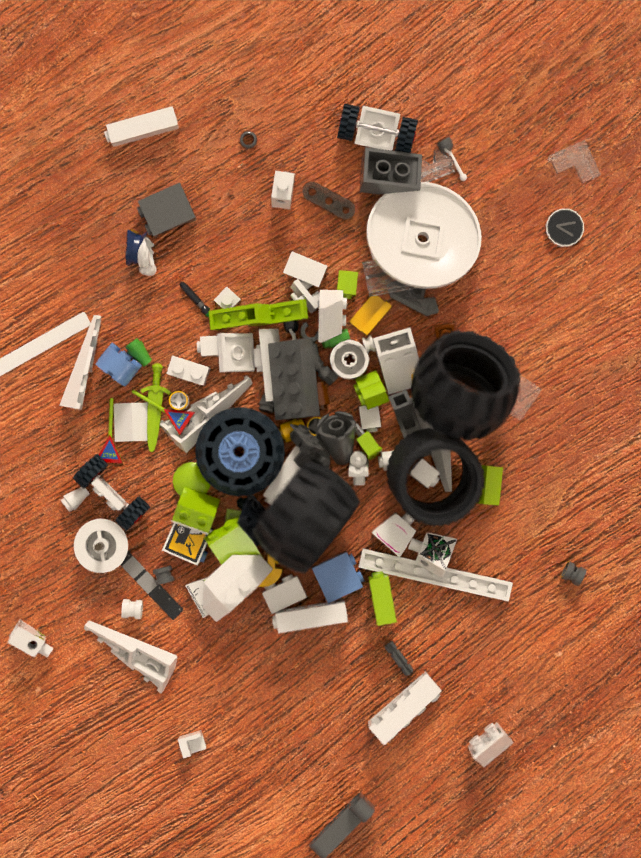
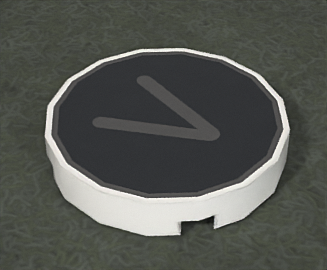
M559 209L548 218L545 225L546 234L554 245L569 247L581 239L584 232V223L576 211Z

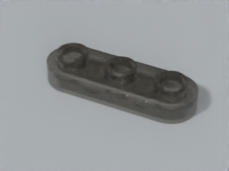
M308 182L304 185L303 196L307 201L343 220H349L354 216L355 205L350 200L316 182ZM311 189L316 191V194L313 196L308 193ZM327 198H330L333 202L332 204L328 205L326 204L325 200ZM344 207L349 208V213H343L342 209Z

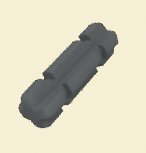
M390 641L385 645V649L388 653H391V657L398 667L402 668L401 671L404 675H410L414 671L410 664H407L408 661L400 650L396 649L397 646L394 642Z

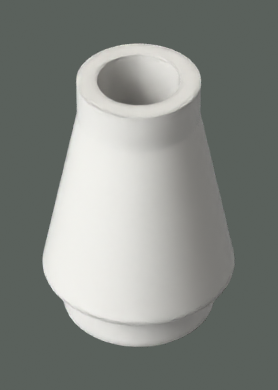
M80 487L64 495V498L60 501L69 512L75 511L90 493L86 488Z

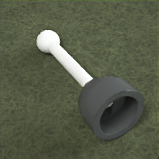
M448 137L437 143L436 145L441 152L449 154L460 174V180L465 181L467 175L462 172L451 152L453 149L451 138Z

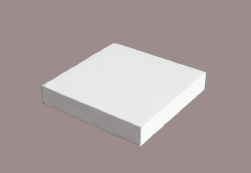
M253 333L218 334L220 372L255 371Z

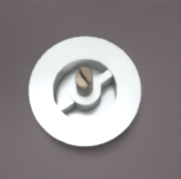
M95 519L89 521L76 534L74 540L76 558L83 567L92 572H110L119 567L127 555V536L123 529L111 520Z

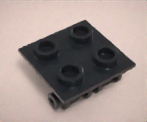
M253 494L248 495L247 498L240 497L237 500V506L242 511L237 524L259 546L253 531L266 509Z

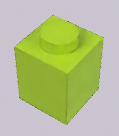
M339 270L337 290H343V298L351 300L352 297H356L358 272Z

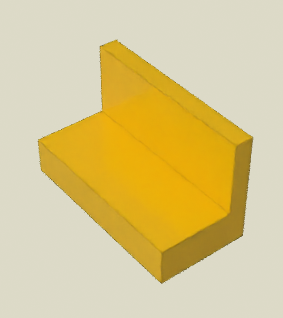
M373 293L349 322L367 337L391 309L392 305Z

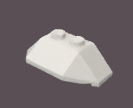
M232 555L204 581L203 609L217 622L257 588L273 568L260 555Z

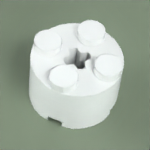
M354 340L340 342L333 348L330 356V364L334 373L340 378L347 380L360 377L367 369L369 363L367 350L361 343ZM349 355H352V359L355 360V362H351L350 365H347V361L344 360V357L348 358Z

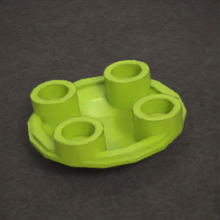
M195 462L184 463L174 473L173 485L179 496H181L184 487L204 494L210 488V484L202 476Z

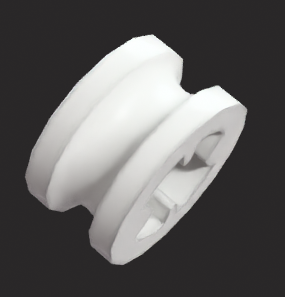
M371 335L368 338L362 337L367 353L369 354V351L375 352Z

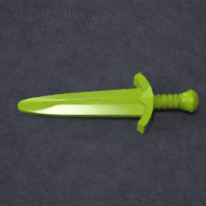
M155 363L152 365L154 373L153 385L147 386L140 391L142 394L148 391V398L162 406L163 392L168 396L171 392L160 386V373L163 366ZM148 403V448L150 452H153L157 444L161 410Z

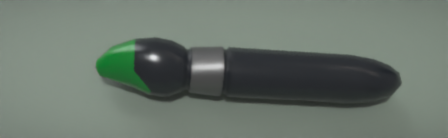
M180 282L183 292L201 309V312L206 317H209L210 308L201 301L186 283Z

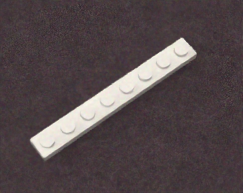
M362 549L359 568L376 572L383 571L389 575L509 602L512 582L452 568H446L443 578L416 564V560Z

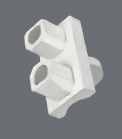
M297 279L290 286L294 292L290 296L293 300L306 299L307 309L312 314L319 307L320 292L317 291L311 296L307 290L312 285Z
M355 451L350 456L349 477H353V485H365V476H368L369 459H367L362 451Z

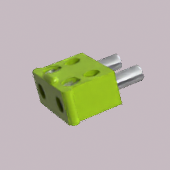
M356 423L355 433L359 437L356 440L366 453L367 459L372 460L382 452V447H379L369 431L364 433L359 424Z

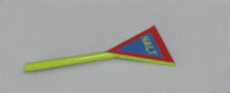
M132 390L134 395L163 411L179 436L195 413L165 409L139 392Z
M110 398L108 439L101 449L99 456L106 463H123L112 439L114 399Z

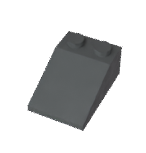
M365 147L361 160L359 192L379 195L420 191L422 154Z

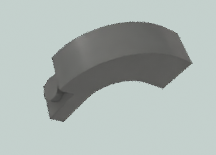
M407 390L388 396L403 438H406L405 436L410 435L414 431H419L421 427ZM431 451L422 455L418 459L431 455Z

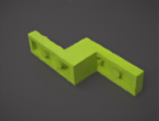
M306 299L275 304L255 303L209 311L210 330L246 325L265 326L308 319Z

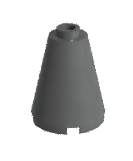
M338 411L332 416L327 414L317 424L318 434L334 462L338 465H346L350 462V456L354 449L356 422L353 416L347 412Z

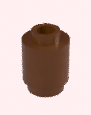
M318 382L319 410L327 409V405L330 404L327 386H325L324 382Z

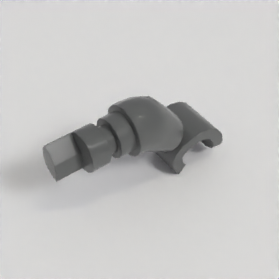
M305 322L299 329L300 339L313 340L317 376L330 386L338 376L328 366L325 367L323 365L324 362L319 355L318 345L315 344V341L318 340L319 331L315 333L314 337H308L305 334V328L308 327V324Z

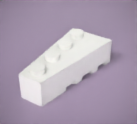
M425 671L368 721L370 730L385 745L402 728L408 726L416 715L424 712L430 702H435L441 696L439 694L442 692L441 688Z

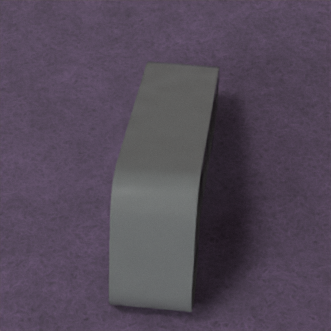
M360 792L311 841L309 847L320 858H326L361 822H366L374 814L375 806Z

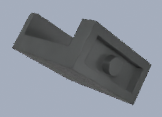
M180 183L138 201L140 206L137 207L141 218L145 217L148 223L145 225L149 236L153 234L154 238L187 222L192 223L197 220Z

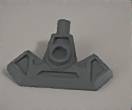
M399 281L387 285L390 298L425 316L439 312L434 297L424 298L426 288L409 286L406 289L405 285Z

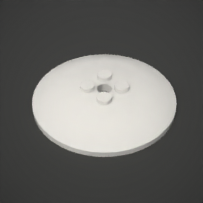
M421 182L420 191L384 194L372 208L367 223V242L374 260L390 277L408 286L431 289L452 284L462 278L472 268L480 252L481 229L474 211L460 195L438 184ZM423 235L428 241L421 242L418 240V236Z

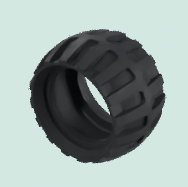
M452 331L436 339L418 360L411 382L412 403L414 408L417 409L419 417L432 426L433 430L439 431L452 439L458 438L463 439V441H471L475 438L481 439L499 428L511 414L519 394L520 371L516 367V361L513 356H510L502 345H498L491 338L472 331ZM457 381H460V382H462V383L468 385L469 387H471V388L474 389V390H471V389H469V388H467V387L461 385V384L458 383Z
M308 462L295 473L275 497L258 521L253 532L261 547L275 561L289 569L306 573L342 530L357 509L360 500L351 486L340 475L327 467Z

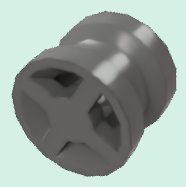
M171 565L153 570V574L157 578L155 581L156 585L175 581L174 576L171 575Z

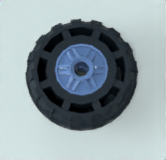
M244 407L226 409L210 418L199 433L195 449L197 465L205 480L218 491L233 496L252 495L268 487L278 476L285 455L283 438L274 422L261 412ZM239 446H242L245 450V454L242 457H238L235 454V450Z

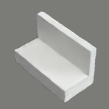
M292 251L283 273L319 287L328 267Z

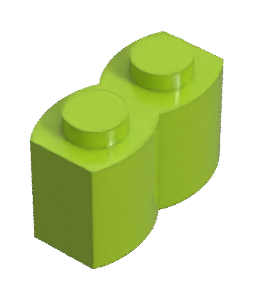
M376 370L355 378L356 384L353 385L361 405H366L367 410L389 402L386 390Z

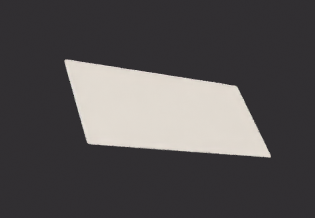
M259 329L266 401H273L268 344L280 342L279 329Z

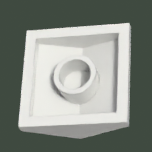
M148 403L114 404L115 442L148 441Z

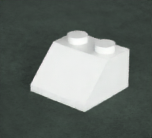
M320 290L318 342H324L342 334V326H346V315L342 314L343 309H347V298H343V290Z

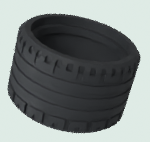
M431 427L419 429V431H414L410 435L405 436L406 438L401 439L400 443L395 446V450L391 452L386 474L389 488L402 509L417 522H423L424 525L431 526L450 525L471 513L470 511L476 507L475 505L479 502V498L483 493L484 471L481 462L478 461V457L462 439L449 438L447 435L431 429ZM434 450H449L458 454L462 461V478L452 494L441 501L432 503L421 502L409 496L406 485L407 476L410 468L419 457Z

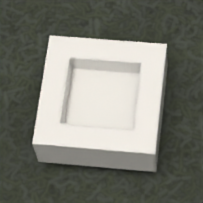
M226 287L214 301L222 309L235 307L241 299Z

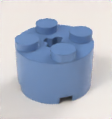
M111 342L97 360L96 365L125 387L142 365L135 359L131 361V355L124 350L119 352L120 348Z

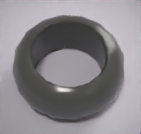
M246 131L241 134L240 144L244 148L251 149L256 145L257 137L253 132ZM246 135H251L254 141L252 144L246 145L243 142V138Z

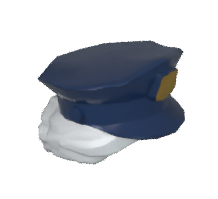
M133 229L127 230L126 265L138 264L141 274L146 276L154 275L157 271L153 260L154 251L151 248L154 246V243L146 237L147 232L139 235Z

